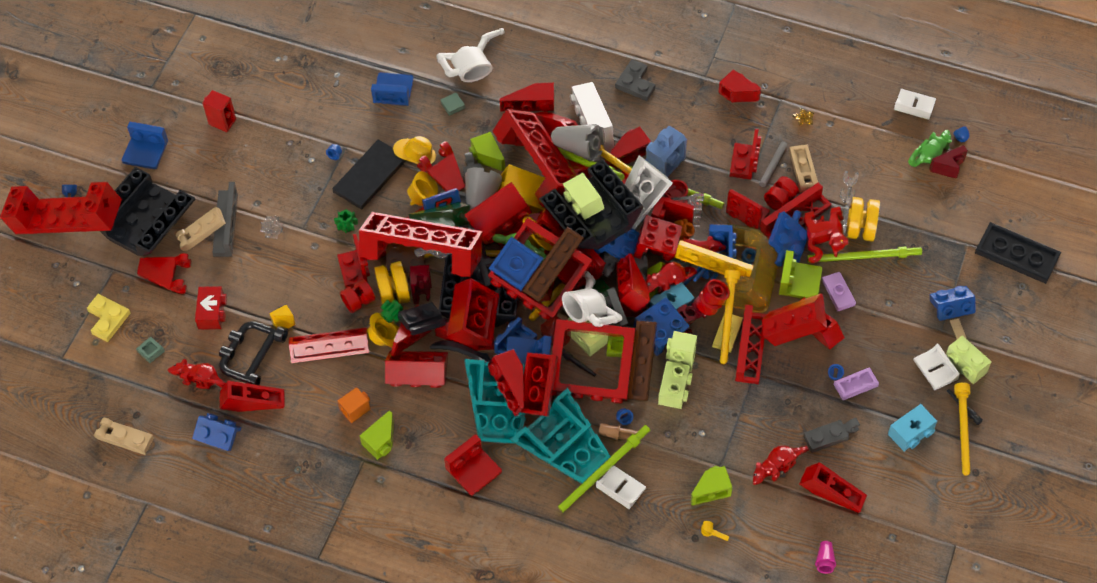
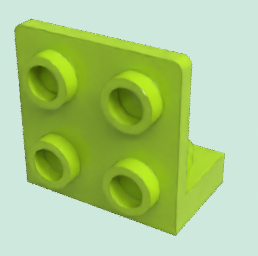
M786 250L779 294L797 298H809L818 295L822 267L797 263V259H793L794 251Z

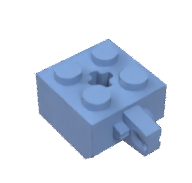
M668 126L658 134L654 142L648 144L646 148V161L668 177L686 157V137L681 132Z

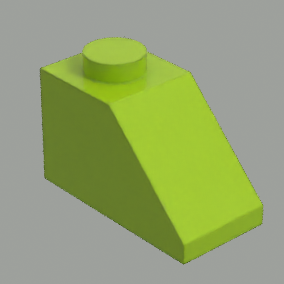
M491 132L470 139L471 147H469V152H472L473 157L476 158L478 163L501 171L505 170V159Z
M390 410L360 435L362 446L377 460L382 456H386L393 447L394 419Z
M714 466L704 472L692 492V506L731 496L732 485L725 466Z

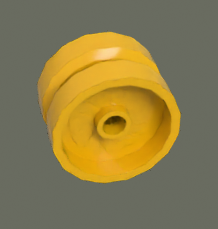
M852 197L847 217V238L857 239L860 229L863 228V240L874 241L880 200L869 199L866 210H863V198Z
M401 261L391 263V276L388 275L387 268L384 265L374 267L382 304L387 300L391 303L394 300L393 294L395 293L400 304L410 302L408 280Z

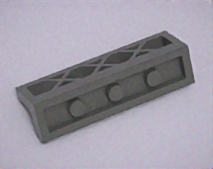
M229 182L228 190H218L217 208L221 210L226 224L214 232L213 257L233 256L238 201L235 182Z

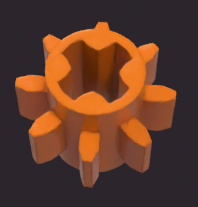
M688 219L674 221V224L682 226L679 242L680 240L690 239L694 235V226L688 222Z

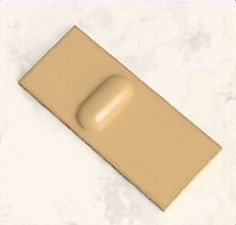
M950 320L956 339L961 336L966 338L960 320Z

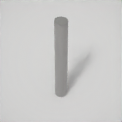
M782 141L759 182L761 187H766L787 147L786 142Z

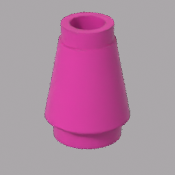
M822 541L820 543L815 562L817 570L823 574L832 573L836 567L833 544L829 541Z

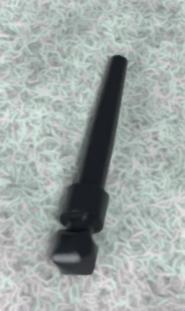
M563 348L562 356H564V359L571 361L594 377L597 375L582 362L574 358L571 353L565 352Z
M948 389L947 392L959 404V399ZM967 406L968 417L974 419L973 422L976 425L981 424L983 419Z

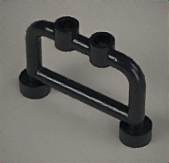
M250 321L244 323L238 331L232 330L228 337V340L231 341L228 347L223 345L219 351V356L222 357L219 363L220 371L224 375L244 383L260 385L261 376L255 374L273 341L281 343L286 341L289 332L288 328L279 326L276 329L259 322ZM256 329L267 333L266 340L246 374L227 367V363L235 355L236 348L242 344L247 330Z

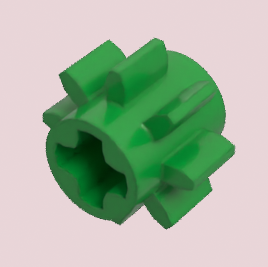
M346 209L338 212V218H334V222L337 225L338 231L342 230L347 233L355 230L354 225L358 224V219L355 212L351 213Z
M387 300L380 307L383 310L380 315L388 323L392 321L397 323L399 321L398 313L403 311L404 308L396 300H393L391 303Z

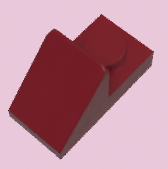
M962 145L933 158L929 170L932 173L957 178L960 170L958 165L965 161L968 150Z

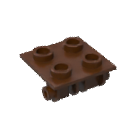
M389 243L386 247V268L388 273H391V263L399 261L402 263L404 273H410V266L425 265V250L419 247H406L402 244Z

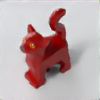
M840 207L831 208L829 221H825L824 215L819 220H814V211L805 213L808 237L807 247L809 251L816 254L808 258L809 263H817L822 259L823 252L821 248L815 246L817 244L829 241L834 257H837L838 251L843 250L849 244V239L843 235L844 230L840 222L843 220V211Z

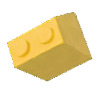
M509 164L501 174L502 183L498 191L512 182L531 209V214L542 212L545 208L539 204L534 194L545 180V177Z

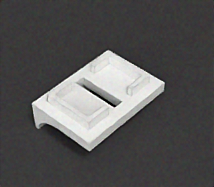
M901 89L894 110L929 120L936 98ZM918 99L916 107H912L914 100Z
M938 343L931 350L913 359L934 390L948 385L959 378L960 373ZM942 364L944 365L943 367L933 372H929V370L934 369Z
M614 465L601 480L596 482V488L628 509L632 507L646 489V486ZM624 480L627 481L619 493H615Z

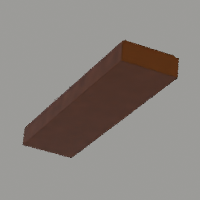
M567 226L523 292L537 302H540L584 237Z
M639 320L636 322L627 399L648 401L657 322Z

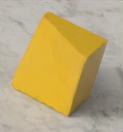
M287 305L269 313L272 324L276 329L279 326L289 329L296 325L294 316Z

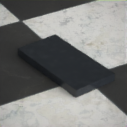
M378 139L332 188L333 193L362 210L407 160L397 157L391 146Z
M992 222L989 223L975 250L977 255L1045 284L1061 255V252Z

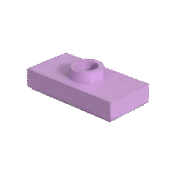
M840 272L822 277V282L837 312L855 306L856 301Z
M870 367L834 381V386L842 400L876 388L879 385Z

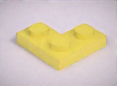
M97 294L87 307L88 312L100 318L91 329V333L106 342H109L131 314L128 308L100 294Z

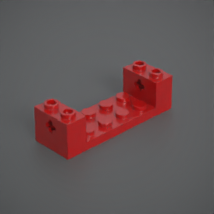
M507 109L492 131L499 143L524 146L526 151L529 152L533 162L537 164L542 175L545 177V180L534 194L539 204L544 207L539 200L540 197L553 189H556L561 196L564 195L563 183L577 175L558 147L553 144L551 137L534 113Z
M92 182L86 197L39 199L28 186H14L10 189L0 219L15 234L111 231L122 199L108 182Z
M372 212L359 229V257L368 260H378L389 243L402 244L406 247H419L423 250H435L445 254L452 253V274L461 277H471L482 258L483 231Z

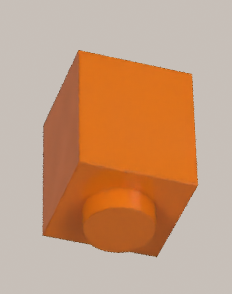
M357 387L337 400L339 410L350 423H353L370 411L369 396L364 391L361 393Z

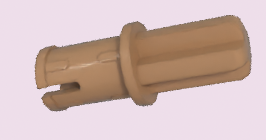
M601 423L598 435L615 438L618 441V439L626 440L638 431L621 428V425L612 426Z

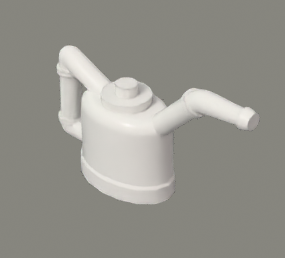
M499 28V30L482 35L477 47L464 46L456 53H438L436 56L437 61L445 71V75L448 77L459 75L463 82L478 81L489 75L493 67L484 55L483 50L490 39L504 34V29ZM446 60H451L455 69H452Z
M588 271L584 276L586 279L585 289L564 292L562 295V303L566 313L577 323L589 320L595 327H602L603 325L616 324L622 321V315L607 307L605 297L593 289L596 281Z

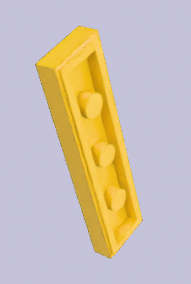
M682 240L678 244L675 255L677 259L725 275V270L740 271V281L748 283L753 269V265Z

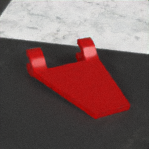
M445 141L440 144L441 149L438 150V153L446 158L434 166L431 165L430 160L425 155L419 159L420 163L417 164V167L421 171L427 172L445 191L455 188L461 191L465 188L454 153L448 142Z
M186 253L179 254L176 257L140 258L137 275L168 290L184 294L186 293L187 286L183 285V279L174 280L176 266L191 267V259H188L189 255Z

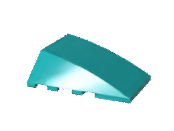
M464 359L478 437L483 442L514 443L511 439L523 429L526 413L520 412L517 416H514L513 412L508 408L503 393L499 391L494 376L489 372V362ZM522 363L524 376L525 364Z
M568 388L553 401L549 417L540 416L528 428L525 426L511 439L512 442L581 484L611 457L598 435L594 433L588 419L584 417L580 406L574 401Z

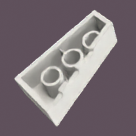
M593 82L572 86L570 100L571 104L575 105V112L579 116L580 124H598L600 127H603L605 133L603 147L610 153L614 148L613 126Z
M640 155L625 182L627 188L643 205V209L632 229L635 230L672 185V182L666 175Z

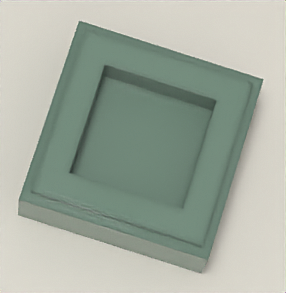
M457 93L441 99V104L449 116L465 109V104Z
M152 337L136 348L137 352L149 363L165 352L164 348Z

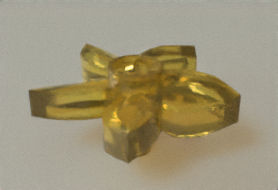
M801 108L800 114H793L794 118L799 119V126L804 123L813 125L812 118L814 112H806Z

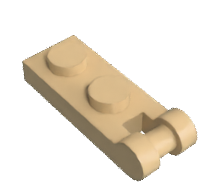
M808 144L789 147L800 193L818 183ZM810 179V182L805 183L804 180Z
M214 207L186 229L179 230L176 233L177 240L181 242L180 248L182 251L192 249L226 224L219 208Z
M102 418L100 428L94 433V437L98 440L146 455L154 439L153 434L113 422L108 418ZM108 429L112 430L111 434L106 433Z

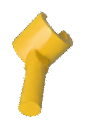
M703 522L701 526L703 536L713 535L728 541L729 536L713 530L712 522Z

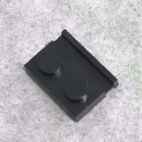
M433 302L398 313V319L407 330L411 331L412 336L446 325V319L442 318L441 312Z

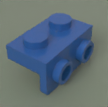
M957 286L954 289L939 290L936 293L929 294L931 303L937 309L939 321L976 312L975 295L967 286Z
M518 317L515 321H511L503 334H499L494 341L495 353L499 355L506 352L507 338L509 336L536 340L537 334L524 326L522 319Z
M207 413L204 416L198 417L192 439L231 451L236 433L241 431L242 427L237 426L235 421L229 419L222 421L218 419L217 415Z

